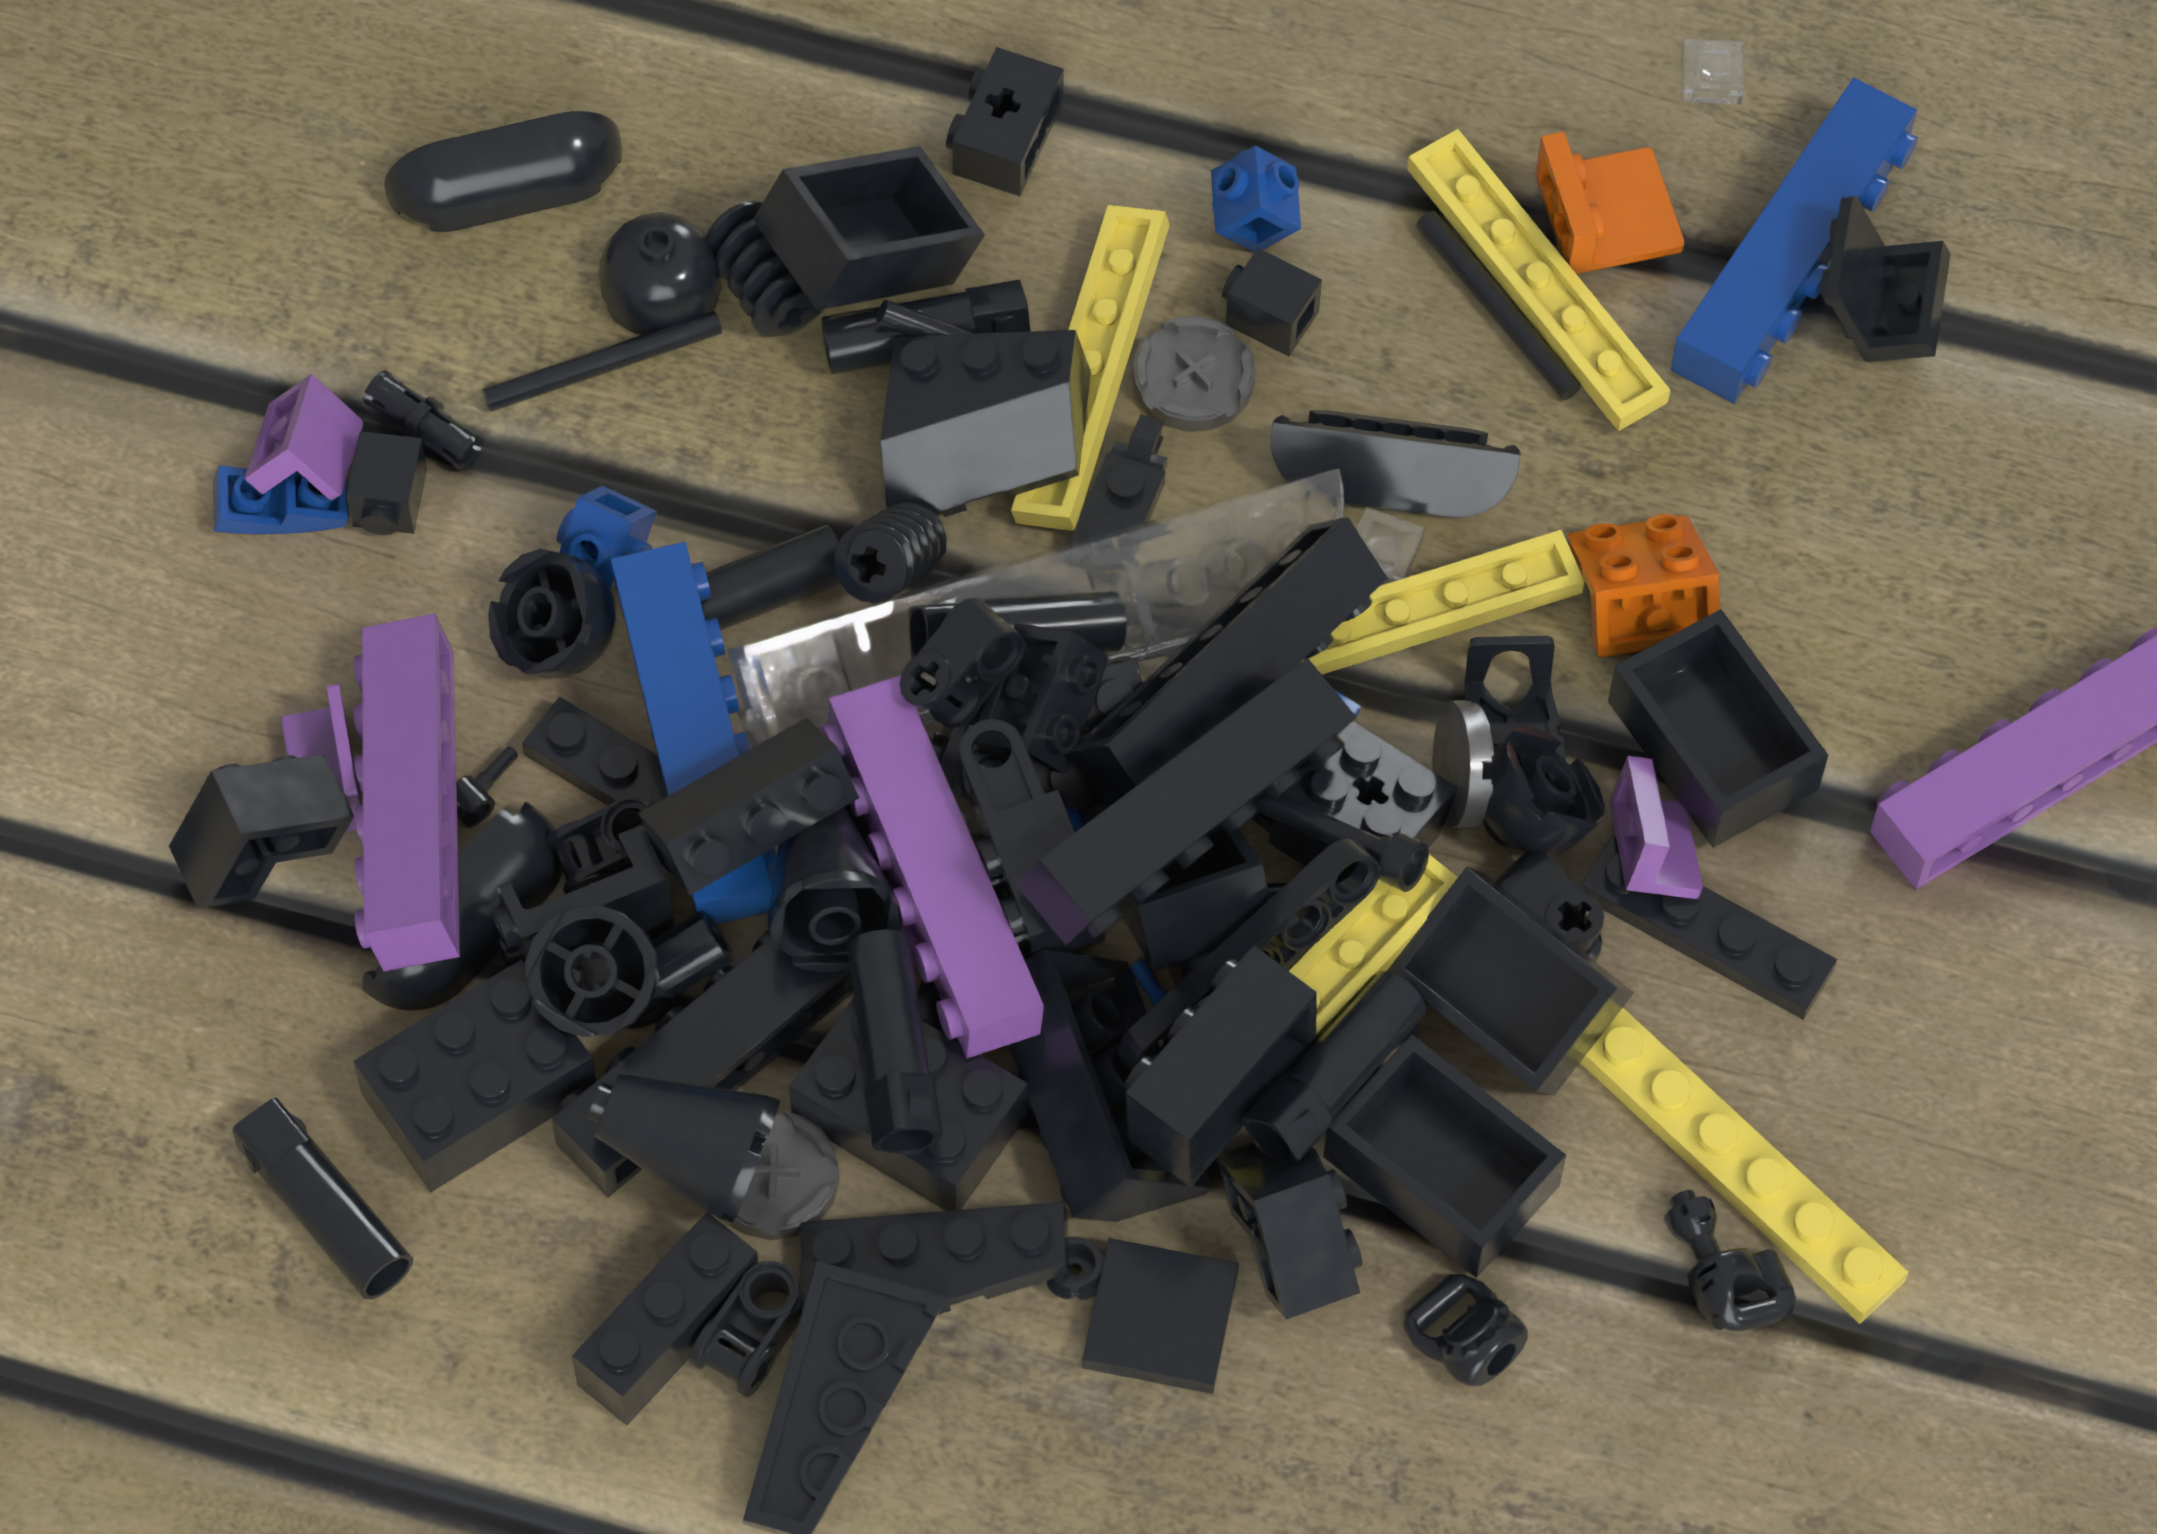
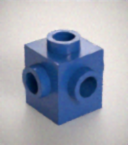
M1253 146L1211 170L1212 209L1216 233L1255 253L1257 248L1264 250L1301 229L1298 195L1299 180L1295 166L1257 146Z
M601 486L578 497L574 509L568 511L563 518L556 537L557 543L561 544L559 553L576 556L589 563L602 574L610 590L616 588L611 558L652 549V546L646 542L657 511L607 487Z

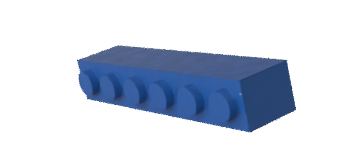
M1853 77L1676 338L1671 371L1735 404L1747 384L1754 388L1760 384L1773 358L1769 351L1777 340L1785 344L1790 339L1801 319L1802 311L1798 308L1806 296L1816 299L1822 291V274L1825 269L1830 268L1828 263L1831 260L1833 250L1830 242V224L1833 218L1838 217L1841 198L1856 196L1864 209L1871 212L1876 210L1890 183L1886 176L1893 166L1903 169L1917 145L1918 137L1911 134L1917 109Z
M686 541L611 558L615 585L667 796L750 750L746 732L733 733L729 714L740 712L735 686L731 674L719 677L715 657L725 655L723 639L718 619L705 620L701 601L711 599L709 583L703 561L691 564ZM775 848L768 850L692 894L695 913L703 910L713 918L716 924L769 912L777 858Z

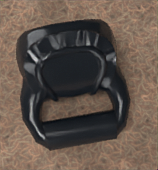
M1448 1274L1404 1313L1403 1327L1412 1346L1428 1358L1442 1362L1455 1380L1468 1386H1482L1493 1380L1516 1359L1528 1340V1329L1524 1322L1512 1313L1508 1306L1498 1299L1496 1294L1484 1282L1464 1274ZM1467 1293L1473 1296L1476 1301L1475 1305L1468 1306L1467 1312L1447 1329L1443 1328L1440 1336L1431 1337L1423 1333Z

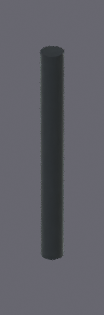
M1430 211L1423 215L1416 224L1419 231L1562 400L1573 397L1581 388V383L1435 211Z
M711 311L682 323L667 326L483 388L484 399L489 411L493 412L722 334L721 325L716 312Z

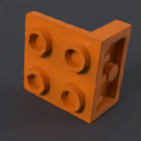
M1565 132L1541 136L1535 178L1561 256L1576 274L1678 254L1683 251L1684 238L1652 148L1645 147L1583 160L1580 153H1571Z
M1658 514L1648 518L1647 521L1630 524L1599 523L1588 527L1584 531L1571 532L1567 535L1569 548L1590 590L1592 646L1598 658L1643 651L1720 610L1719 572L1688 516Z

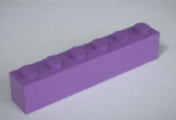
M433 613L362 628V654L354 657L355 677L362 692V704L355 705L354 720L358 736L363 742V754L356 755L354 758L356 779L360 790L363 792V805L356 806L354 812L357 833L363 843V856L355 859V875L359 890L364 898V909H359L355 912V925L361 946L363 948L371 947L383 971L460 957L454 651L436 614Z
M2157 627L2141 635L2131 645L2129 652L2113 662L2109 658L2097 661L2082 674L2077 684L2063 692L2059 688L2046 692L2032 704L2029 713L2012 723L2007 718L1996 722L1981 735L1978 744L1963 753H1960L1957 749L1945 753L1930 766L1928 774L1911 784L1907 780L1900 781L1888 788L1879 797L1870 833L1915 890L2157 743Z
M900 675L829 698L828 723L822 725L820 731L837 746L858 793L859 799L848 804L855 817L864 815L871 831V834L866 835L867 846L881 871L887 870L893 883L894 889L892 891L898 901L900 926L910 925L918 944L913 946V955L919 974L925 983L934 981L941 997V1001L936 1003L943 1031L949 1040L958 1038L967 1059L1039 1035L1044 1005L916 707L908 703L901 694Z

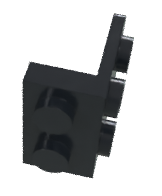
M1856 196L1842 197L1838 217L1833 218L1830 224V242L1833 249L1830 268L1823 271L1821 279V289L1825 303L1833 307L1842 322L1846 338L1852 339L1865 362L1935 357L1951 256L1944 241L1885 246Z

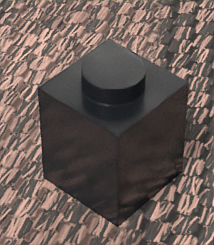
M1257 248L1246 266L1236 265L1225 282L1222 291V297L1227 299L1225 324L1289 357L1319 313L1322 279Z
M360 431L346 495L353 527L363 528L377 535H390L395 532L414 534L427 473L422 438Z

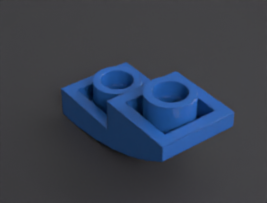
M219 465L213 477L214 532L237 534L306 533L345 527L348 522L347 480L343 493L334 500H329L298 471L264 494H261L244 479L247 468Z

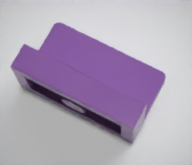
M310 374L268 404L244 479L261 494H264L298 471L329 500H334L343 493L363 422L359 416L313 374Z
M339 684L328 685L326 688L330 708L281 716L287 755H293L297 758L324 754L354 814L355 807L361 805V799L355 775L346 712ZM355 817L353 818L346 832L357 830L355 824Z
M1627 756L1609 801L1626 890L1697 899L1703 889V883L1688 812L1678 801L1660 799L1652 759Z

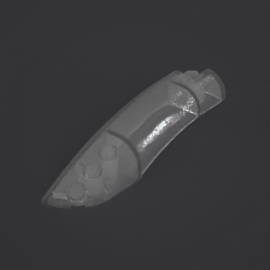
M1340 469L1314 474L1057 547L899 594L883 602L870 603L778 631L774 635L728 648L727 650L744 705V709L737 712L742 728L746 732L752 748L806 717L820 730L822 725L828 723L829 698L902 674L906 664L912 659L908 621L909 607L928 605L944 599H955L956 603H960L970 598L984 599L1115 591L1119 593L1125 606L1127 634L1122 650L1106 653L1108 658L1128 656L1137 658V662L1174 653L1309 525L1344 518V492ZM926 672L921 674V677L931 684L935 685L937 682L935 678ZM916 707L923 725L936 722L929 709Z

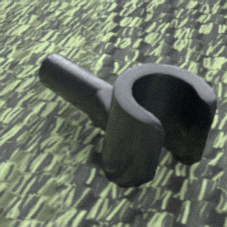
M507 746L475 778L468 775L456 782L457 815L468 827L481 823L493 811L496 803L487 791L518 758V753L512 747Z

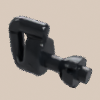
M1693 1190L1679 1192L1670 1199L1672 1208L1665 1214L1664 1222L1676 1239L1690 1245L1697 1262L1687 1273L1688 1286L1692 1290L1691 1294L1697 1303L1700 1313L1714 1328L1718 1330L1744 1331L1777 1324L1791 1315L1796 1303L1795 1291L1779 1255L1774 1249H1765L1755 1254H1752L1746 1248L1721 1251L1714 1237L1717 1214L1712 1199H1708L1707 1196L1696 1197ZM1758 1289L1766 1292L1769 1297L1737 1305L1734 1303V1297L1743 1296Z

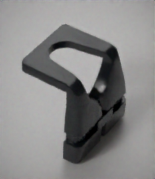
M1502 636L1475 637L1470 639L1465 671V701L1477 703L1484 710L1490 725L1493 748L1517 727H1535L1553 735L1562 742L1555 752L1566 760L1563 736L1558 735L1561 724L1551 686L1555 650L1552 637ZM1516 651L1525 654L1529 659L1532 685L1526 696L1515 706L1509 708L1490 694L1483 681L1491 661L1496 655L1503 652Z

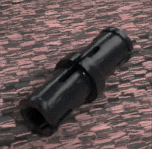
M388 370L379 372L367 386L364 392L367 395L363 397V402L396 423L398 427L403 429V436L422 438V443L441 455L443 459L459 471L466 470L479 456L482 450L480 446L484 444V439L451 418L450 415L444 412L443 404L434 397L424 398L403 384L402 381L393 376Z

